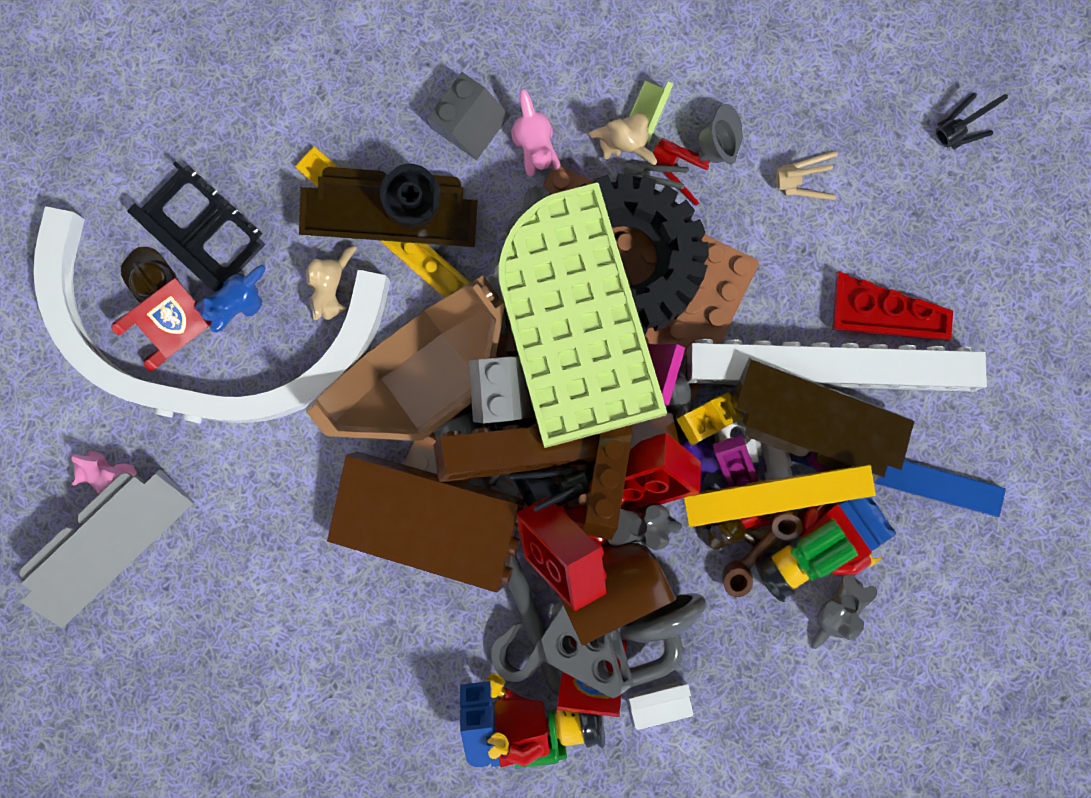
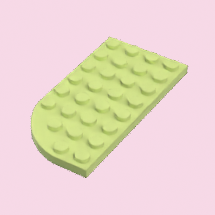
M599 183L554 193L543 198L518 219L507 236L499 262V283L544 448L666 416L665 403Z

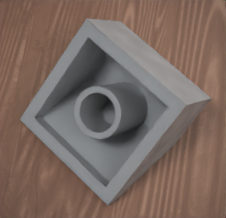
M519 356L469 360L473 422L512 421L534 416L533 405Z

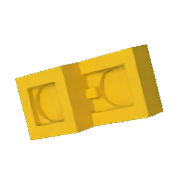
M729 392L677 419L691 446L743 418L741 412L730 402L731 395Z

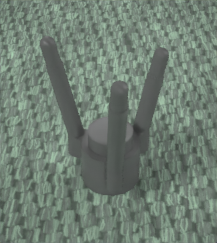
M638 162L637 165L628 163L624 174H633V183L640 184L642 177L646 176L656 179V184L683 189V183L651 176L649 171L687 173L689 168L647 165Z

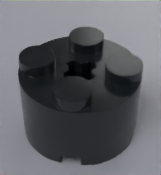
M402 164L393 169L383 179L380 187V199L389 220L400 227L416 229L428 225L436 216L440 207V188L434 176L423 166ZM409 191H413L415 197H417L413 199V202H407V199L403 197L408 196Z

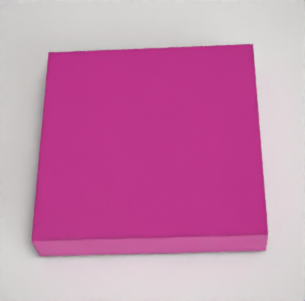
M647 344L664 403L668 406L685 347L678 344Z

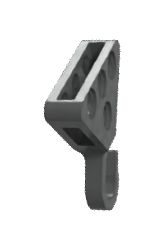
M562 606L543 637L539 639L534 651L522 669L514 668L508 662L506 656L507 647L514 640L522 622L514 624L503 636L495 641L492 647L491 658L493 666L497 673L508 681L518 682L532 676L538 667L546 661L548 664L611 698L621 695L630 689L633 684L619 629L612 631V640L610 633L604 635V642L597 638L582 646L564 606ZM571 636L577 642V649L571 644ZM617 658L621 663V669H619ZM606 660L612 664L613 673L606 668Z

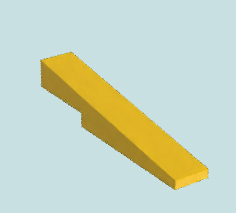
M869 464L702 491L699 494L685 497L684 501L689 527L871 497L876 496L871 465Z

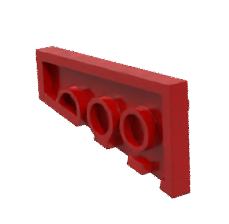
M841 271L836 273L832 330L941 341L952 339L953 310L918 298H910L893 289H884L864 279L858 280Z

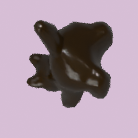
M708 487V488L704 489L703 491L715 490V489H720V488ZM741 519L707 524L705 530L701 533L703 542L714 550H719L724 545H732L742 539L752 546H755L760 541L759 538L745 529Z

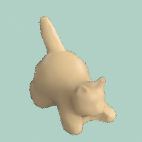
M643 113L635 114L623 120L618 119L609 122L607 126L589 132L590 138H600L599 143L606 160L610 158L612 153L615 156H620L622 151L634 152L652 165L657 163L654 154L645 148L649 137V120Z
M351 245L345 249L339 260L328 259L322 261L314 259L309 263L305 276L307 285L314 290L313 295L310 297L313 320H318L321 316L326 320H330L346 310V307L338 302L335 295L342 270L355 253L357 246Z

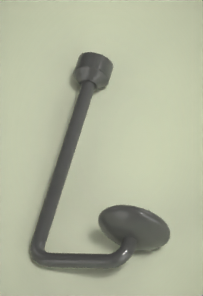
M473 412L444 423L434 431L436 440L448 431H460L461 435L471 434L473 430L483 428V425L479 422H473ZM487 477L468 479L470 484L491 489ZM515 555L511 556L509 567H513L509 586L532 646L535 649L539 639L543 637L546 630L518 557ZM698 593L676 595L675 601L620 627L621 636L628 640L643 643L663 640L665 648L663 655L659 659L629 668L633 679L631 687L662 678L674 671L680 663L683 652L680 633L694 625L703 614L707 606L704 596ZM544 661L540 667L546 682L552 692L559 697L562 671Z

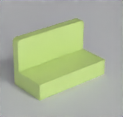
M645 81L630 116L643 113L648 118L649 137L646 142L647 145L651 141L670 97L674 84L668 81L666 87L662 88Z

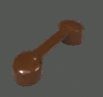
M788 510L773 513L770 519L772 528L741 561H732L725 566L722 572V580L725 591L730 596L742 597L751 591L753 577L750 569L755 564V561H758L778 538L791 540L802 533L803 524L800 516L795 511Z

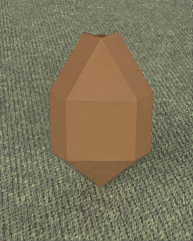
M484 275L471 281L423 310L364 354L306 407L307 414L325 436L422 441L472 403L469 360L496 358L505 307L504 300L500 299Z

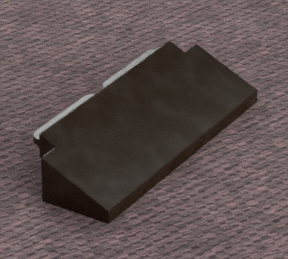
M326 167L322 171V177L318 176V188L300 187L299 235L475 247L478 200L463 199L464 187H461V181L457 177L433 175L440 188V207L431 223L416 229L400 227L387 217L380 199L381 183L387 175L383 171ZM409 191L408 196H403L407 199V202H413V199L417 198L413 191Z
M750 357L730 400L736 409L746 412L743 423L746 426L745 433L749 438L800 457L806 456L809 450L816 452L815 459L819 464L835 470L870 464L874 482L879 476L885 478L888 466L902 470L915 422L911 418Z

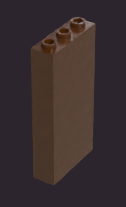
M354 452L345 457L327 542L497 593L504 584L508 585L511 580L513 567H509L511 556L516 555L520 544V538H516L518 531L516 513L524 509L525 499L459 480L439 482L438 474L361 452Z

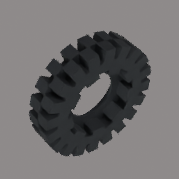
M619 173L616 182L612 183L608 175L594 178L593 183H599L611 227L625 226L640 230L650 238L655 246L657 264L654 272L645 281L636 285H629L644 335L647 333L648 328H653L656 332L668 326L672 318L676 320L686 310L704 280L708 265H705V262L709 256L708 242H702L706 232L701 219L692 221L691 218L695 212L694 208L687 200L678 204L675 201L678 192L666 185L661 192L654 189L656 179L643 176L640 184L633 183V174Z

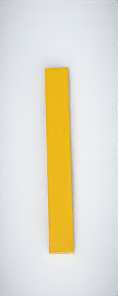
M315 146L295 166L316 187H318V176L322 177L324 168L338 167ZM379 241L442 297H446L470 283L467 278L428 244Z

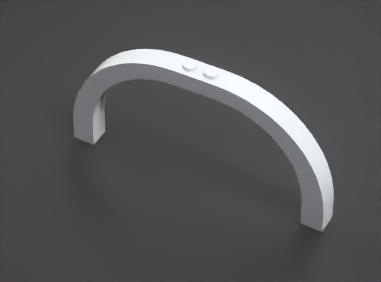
M45 206L34 254V284L39 310L53 342L66 360L90 382L126 401L155 408L154 414L172 418L175 412L184 414L183 420L200 424L202 418L229 423H251L287 416L306 408L366 354L379 328L390 280L387 275L358 270L348 313L335 341L315 365L286 385L256 395L222 397L140 380L121 370L105 357L89 337L79 316L74 296L73 275L76 253L85 219L71 211Z

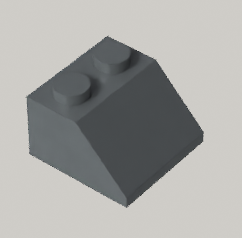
M461 72L429 114L428 120L432 130L477 161L510 117V114L485 87Z

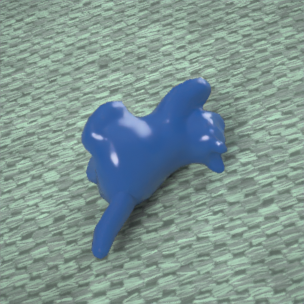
M259 265L246 276L243 274L232 275L224 282L220 290L208 298L203 297V300L195 305L196 311L200 313L204 320L212 321L210 325L212 332L222 331L238 313L242 312L248 317L253 316L259 311L262 306V299L259 297L258 289L254 284L263 276L266 269L264 265Z

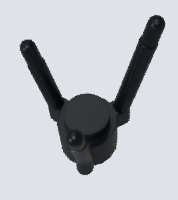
M972 93L946 119L938 123L939 127L936 128V135L942 145L946 148L952 146L955 150L963 144L993 135L994 132L988 130L964 137L968 132L966 125L1008 99V95L1003 94L964 120L960 118L955 120L976 98L977 94Z
M571 466L563 469L521 472L509 475V478L512 480L563 476V479L558 480L561 493L533 507L534 511H539L553 504L562 506L589 492V484L584 472L581 469L574 472Z

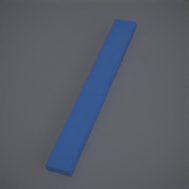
M809 450L808 454L803 457L789 453L791 462L812 467L805 458L813 451ZM906 461L903 463L902 470L888 466L885 478L879 476L874 482L875 485L993 517H1000L1006 488Z

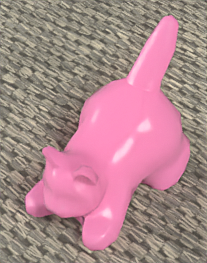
M522 89L520 92V104L523 114L515 120L511 135L514 144L517 147L523 148L526 174L533 177L538 169L544 170L550 167L553 170H558L561 165L550 141L553 128L548 117L543 113L534 111L528 92Z
M88 451L87 456L73 454L71 457L72 462L75 463V479L72 485L75 486L78 483L87 482L98 495L122 473H130L133 477L137 474L134 466L126 463L110 466L104 455L94 451Z

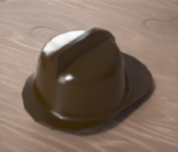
M150 247L133 249L121 264L123 281L140 303L174 277L178 280L175 272L163 256Z

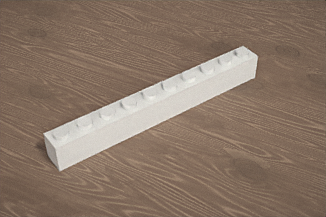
M697 339L695 343H692L687 348V381L690 384L737 385L750 357L829 388L974 392L987 387L986 352H974L973 347H959L955 351H945L944 346L927 347V350H917L914 345L899 346L898 349H888V345L875 344L870 345L869 348H859V344L847 343L840 345V348L830 347L829 343L824 342L813 343L812 347L801 346L800 342H784L783 346H773L771 341H755L754 345H742L741 340H726L724 344H713L711 339Z

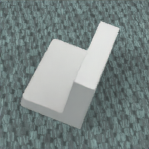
M685 680L627 694L634 725L637 730L693 716L689 698L691 693Z

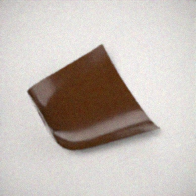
M638 542L621 546L601 545L604 551V556H602L603 568L607 575V579H605L607 594L575 612L560 597L582 646L676 600L657 558L646 545Z

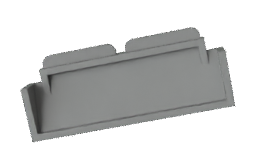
M161 469L147 482L138 474L133 477L130 473H122L79 513L78 522L82 526L77 531L72 527H65L20 569V577L24 580L21 585L31 591L20 602L60 628H63L175 522L194 501Z

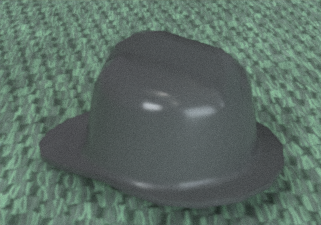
M720 105L712 122L700 131L698 158L701 161L709 160L712 163L725 161L730 165L735 163L742 143L743 132L741 119L731 105Z

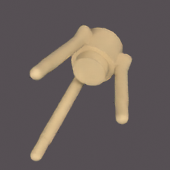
M833 151L793 164H784L782 167H777V189L785 190V196L800 195L835 200L836 196L833 194L797 189V186L802 185V175L833 169L832 164L801 169L802 167L836 157L838 152Z

